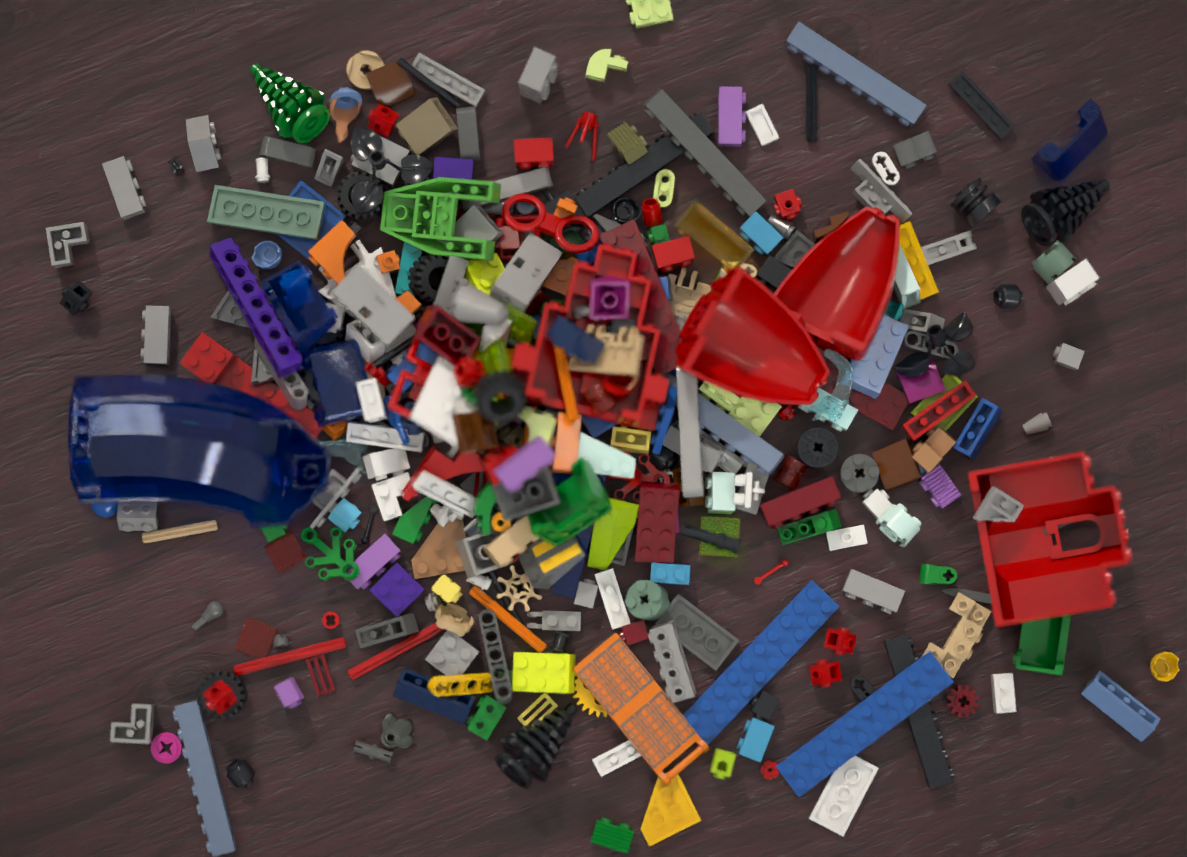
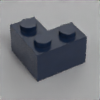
M559 315L547 334L553 340V345L560 349L563 347L564 353L571 357L576 355V358L584 363L586 361L595 363L606 345L597 336L581 329L572 321Z

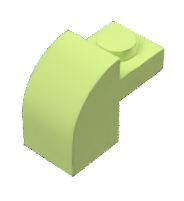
M611 49L599 50L589 60L586 78L604 82L607 68L626 72L628 61H625V58L622 56L614 55V58L610 57Z

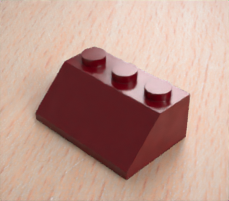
M429 305L418 321L415 336L454 367L462 357L469 359L481 341L479 336L438 305Z

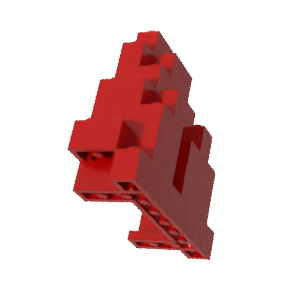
M603 243V245H599L597 248L593 267L590 266V263L584 261L575 263L564 306L561 307V304L557 302H550V304L546 303L543 308L534 348L528 343L521 342L520 345L516 344L509 373L512 372L515 377L518 376L520 378V382H522L526 403L566 412L552 339L547 334L558 315L572 321L585 331H587L588 325H595L596 329L599 325H605L607 329V323H611L612 319H599L596 322L593 319H589V316H582L580 320H577L573 317L572 313L577 306L590 305L591 280L609 275L630 281L628 319L625 320L636 321L635 327L638 328L639 335L644 337L638 368L640 372L638 385L631 393L622 396L616 395L606 390L603 385L606 373L569 370L577 412L585 417L653 432L655 430L659 408L665 401L669 380L665 379V376L661 374L650 375L660 330L650 324L641 326L651 280H647V277L643 275L632 276L637 253H633L632 249L622 248L620 250L614 248L612 244ZM566 354L569 366L570 356ZM503 393V398H508L510 396L509 394Z

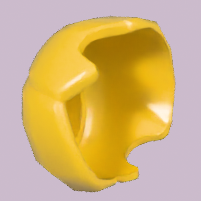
M1170 652L1156 654L1150 662L1152 676L1156 680L1164 682L1174 679L1177 672H1179V658Z

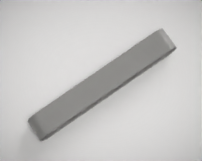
M677 366L683 497H703L698 377Z

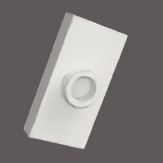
M864 525L826 532L829 551L867 544Z

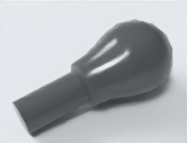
M502 199L500 203H493L490 206H482V209L487 214L502 215V206L507 199ZM514 205L509 210L510 214L514 210Z
M219 601L210 602L202 617L192 625V628L198 631L206 622L220 617L224 612L222 603Z

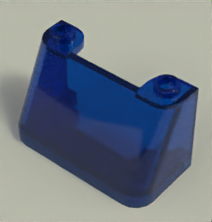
M1091 98L1077 111L1080 115V122L1077 126L1081 130L1064 148L1061 149L1054 143H1047L1031 158L1053 181L1059 182L1064 180L1108 133L1100 107Z
M298 260L261 281L260 284L299 352L302 354L308 351L337 323L336 318H338V315L333 307L329 309L310 277L313 273L308 264L303 265L301 260Z
M354 339L300 352L302 356L301 365L306 370L312 369L321 403L314 413L318 427L356 421L365 417L357 382L368 380L358 342Z

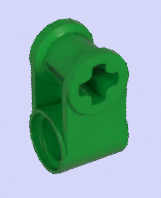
M931 564L920 565L919 583L947 585L952 584L957 579V572L952 567ZM947 570H949L950 574H953V578H950L949 581H946V578L943 577Z

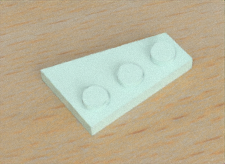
M582 432L580 433L577 460L580 458L586 459L597 474L627 478L634 477L636 458Z

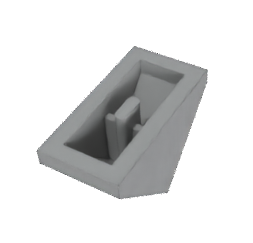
M325 149L314 179L332 187L344 163L343 157Z

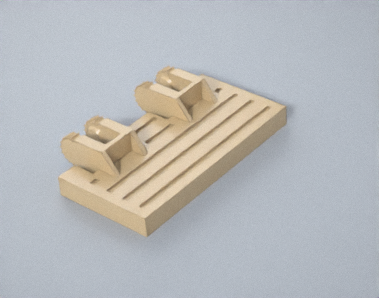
M682 267L677 284H675L677 275L669 273L668 277L671 280L673 300L669 301L674 315L687 319L700 297L711 291V285L698 282L696 290H694L698 271H693L689 287L682 286L687 272L686 268Z
M588 325L587 332L597 336L606 345L595 363L590 361L584 363L578 360L576 355L570 356L569 370L637 375L644 337L639 335L637 327H632L630 331H628L627 327H621L619 334L616 335L607 333L605 325H599L597 329L595 325Z

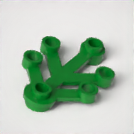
M310 527L303 529L301 532L302 540L308 544L313 543L326 555V557L317 558L310 556L306 558L305 565L309 569H315L319 565L337 564L340 567L332 570L320 569L318 572L320 579L327 581L331 577L342 576L345 580L352 581L358 577L360 569L354 563V550L357 547L355 541L347 539L343 544L346 549L345 562L341 558L340 539L343 537V531L340 528L334 527L330 531L332 550L318 538L316 530ZM336 531H339L338 536H334ZM310 534H313L312 539H308ZM350 542H352V543H353L352 547H351V548H348V547H347L348 544H349ZM314 560V564L309 566V562ZM350 569H353L352 574H348ZM324 572H327L326 577H322Z

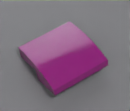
M932 356L931 361L927 363L929 370L922 376L916 378L905 377L895 369L909 404L945 391Z

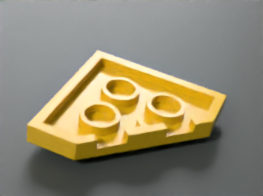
M679 774L671 780L668 786H665L659 777L657 778L641 826V831L649 846L701 821Z

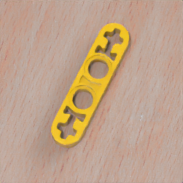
M490 673L436 676L428 682V689L435 696L490 693L494 691L492 681L490 682ZM475 680L474 686L468 688L469 682ZM458 681V686L451 689V685Z

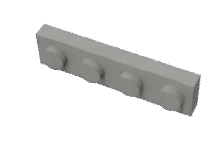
M418 53L412 64L414 68L439 87L474 107H477L485 93V89L421 53Z

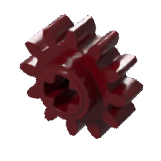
M957 685V691L950 689L952 696H946L950 700V703H947L946 706H952L950 714L957 712V718H960L962 713H964L965 718H968V712L976 714L973 708L980 707L979 704L975 703V700H978L980 697L973 696L976 692L975 689L968 691L969 685H965L964 689ZM965 696L964 699L967 701V704H963V707H961V703L958 700Z

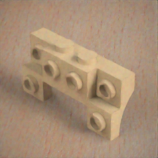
M960 592L957 593L949 609L961 617L945 645L941 649L929 642L922 655L924 656L931 651L951 678H954L962 662L965 659L969 660L974 651L971 648L975 642L978 643L982 638V627L991 613L990 610Z

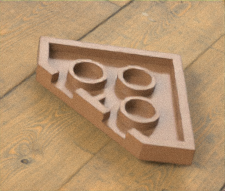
M456 518L453 522L449 520L444 527L437 523L411 560L414 579L465 571L456 545L457 541L466 538V533L463 530L465 528L463 519L459 520Z

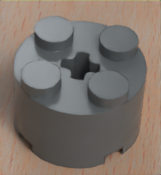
M855 454L844 460L841 464L839 478L846 490L852 493H863L872 489L877 483L879 468L871 457L864 454ZM855 469H856L857 471L860 470V469L863 471V472H862L863 478H862V477H858V478L855 477V476H856Z

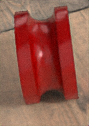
M327 612L322 617V623L326 628L334 629L339 625L340 618L335 612ZM328 615H330V617H332V615L336 617L334 619V621L336 622L335 625H327L328 620L326 619V617Z

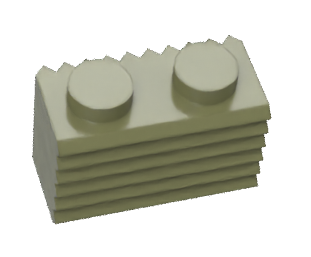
M623 122V124L614 128L613 131L611 130L607 136L615 149L630 165L648 153L645 147L648 144L642 135L638 137L639 133L633 125L630 127L626 122Z

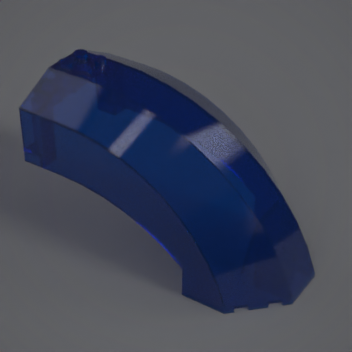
M126 374L79 376L74 378L69 402L68 453L70 482L80 504L129 501L194 504L242 514L249 527L252 528L288 525L293 521V517L297 513L303 512L314 502L313 499L319 493L323 494L328 489L331 452L292 416L256 396L219 384L172 376Z

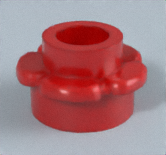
M790 404L784 405L778 411L780 419L790 420L795 415V406L792 407Z
M768 760L761 766L760 772L764 775L765 779L771 780L779 775L776 762Z

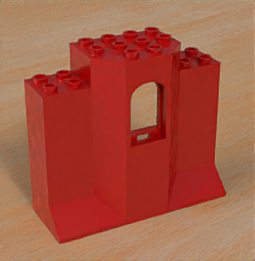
M1084 452L968 472L975 512L979 509L992 486L1024 505L1015 522L977 521L997 628L1113 608L1112 603H1116L1114 590L1110 591L1109 584H1112L1111 572H1106V569L1128 566L1129 561L1132 560L1131 549L1126 548V543L1129 540L1127 528L1123 529L1122 524L1125 522L1123 509L1119 510L1118 503H1121L1120 490H1115V486L1091 490V488H1094L1093 475H1088V469H1091L1089 456H1085ZM1092 520L1098 525L1100 540L1097 545L1062 552L1057 525ZM1045 528L1047 531L1046 535L1043 534ZM1051 534H1055L1057 545H1053Z

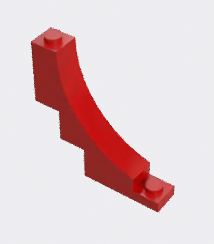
M498 442L499 448L485 450L483 454L479 452L459 454L458 449L453 458L433 446L401 491V495L409 501L411 497L414 498L419 491L414 489L413 484L423 471L442 480L464 473L484 472L480 459L484 457L483 455L491 451L495 453L502 451L501 448L504 446Z

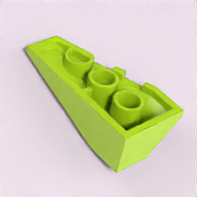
M609 498L612 510L594 523L587 567L607 570L636 523L639 505Z

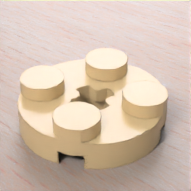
M361 51L352 56L348 61L347 74L350 82L357 88L371 89L366 75H363L361 68H365L368 65L372 71L384 66L382 59L372 51Z
M448 603L447 606L440 604L435 613L436 625L441 629L454 632L457 636H464L465 633L469 632L474 620L472 616L469 618L466 615L468 611L453 603Z

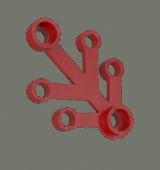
M641 454L638 460L642 466H646L651 475H644L636 464L633 478L612 475L601 477V474L596 473V476L602 482H606L609 479L631 481L622 489L615 491L614 497L619 501H624L626 495L638 487L641 481L657 482L659 478H664L663 483H670L669 475L664 471H658L649 462L650 457L647 454ZM643 457L648 458V461L646 463L641 462V459ZM637 491L634 493L633 499L636 503L639 504V501L636 500V496L640 494V491ZM619 492L624 493L622 498H617Z

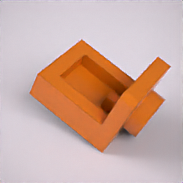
M560 198L553 215L560 218L575 215L578 206L575 205V201L569 198Z
M395 250L376 256L382 274L387 272L389 274L394 273L400 269V259L396 255Z

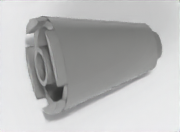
M471 284L461 286L454 298L453 304L456 305V310H452V314L459 322L502 324L508 319L509 312L505 305Z

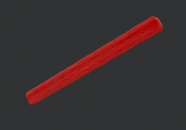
M434 623L348 670V674L352 680H355L447 629H441Z
M344 637L237 664L234 665V673L236 676L343 649L346 648V642Z

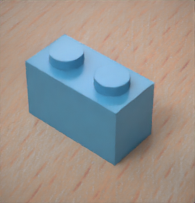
M756 211L739 229L741 232L740 236L746 242L750 240L755 245L753 248L760 255L764 253L767 256L783 239Z
M651 562L650 581L689 585L690 565Z
M753 717L751 721L747 720L743 731H746L744 739L740 738L736 749H739L738 754L761 762L775 726Z

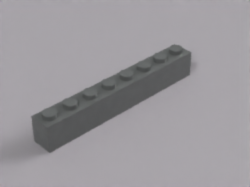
M659 89L643 104L646 108L644 110L651 119L655 117L659 121L658 127L663 132L668 131L672 135L670 138L676 146L681 145L685 149L683 153L690 160L694 159L698 163L696 167L703 174L707 173L711 177L709 181L716 188L720 187L724 191L722 195L729 202L734 201L737 205L735 207L742 216L744 214L751 216L766 201L663 89Z

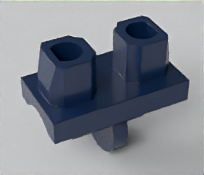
M416 401L407 402L404 408L412 412ZM403 416L402 427H407L408 435H420V427L422 426Z

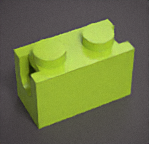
M715 748L710 766L713 776L725 779V776L730 777L736 754Z

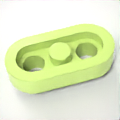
M667 169L659 171L655 180L653 198L658 200L661 208L668 207L673 197L675 176L672 171ZM668 177L669 181L663 183L662 178ZM661 195H664L666 197V201L661 202L659 200V197Z

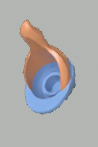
M341 87L332 94L329 100L330 114L337 125L335 133L338 137V142L344 141L348 136L347 126L356 119L362 105L361 94L349 87Z

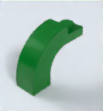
M489 482L480 489L473 504L474 515L480 516L477 517V529H480L482 535H490V513L493 505L497 502L492 484Z

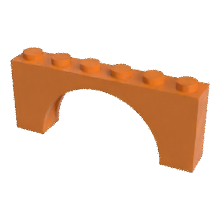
M342 220L308 251L311 255L309 259L315 266L319 264L324 269L322 273L328 280L334 279L337 283L335 287L346 277L344 270L345 254L350 243L356 237L355 233ZM408 290L395 298L412 315L422 307ZM366 307L362 310L363 313L361 315L367 320L372 313Z

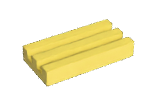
M544 692L517 719L526 726L551 703L552 707L539 718L540 721H543V717L550 714L558 705ZM546 698L547 701L540 708H538L526 721L522 719L542 699Z

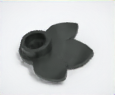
M389 713L382 722L383 733L380 737L382 745L389 749L396 746L402 749L410 747L415 742L409 735L413 728L412 719L404 718L397 721L395 715ZM388 735L393 736L394 740L392 742L387 740Z

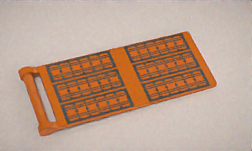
M614 633L573 667L576 675L665 786H668L671 780L697 757L710 750L709 746L700 738L617 633ZM693 743H697L698 747L667 774L663 773L662 770Z

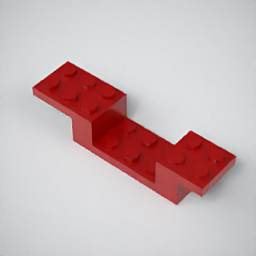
M203 332L180 362L181 365L213 388L236 391L235 403L303 453L307 452L328 423L307 407L301 410L292 408L281 389L271 381L252 386V368Z

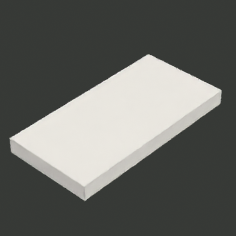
M857 756L851 758L832 772L809 819L844 836L879 768Z

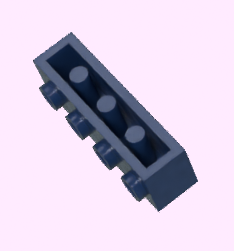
M403 668L393 693L394 697L465 724L475 699L474 695L435 696L428 689V682L431 678Z

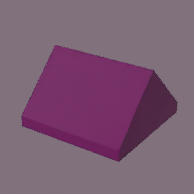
M609 275L591 280L589 319H628L630 281Z

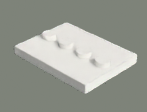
M439 355L409 419L458 448L452 415L472 413L477 411L478 407L473 405L474 402L467 401V397L461 396L462 391L468 386L457 385L453 373L454 366Z

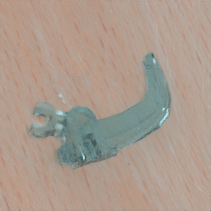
M826 349L824 355L837 366L839 371L837 384L831 396L824 397L818 405L810 406L807 412L809 413L812 410L817 412V415L812 418L813 421L818 420L825 413L829 415L830 421L835 422L841 418L849 402L848 398L853 385L854 373L848 360Z
M346 439L318 442L310 446L307 452L304 453L300 477L305 479L313 462L321 457H344L350 464L363 469L365 464L361 454L367 452L368 445L346 442ZM363 469L361 472L367 475V472Z

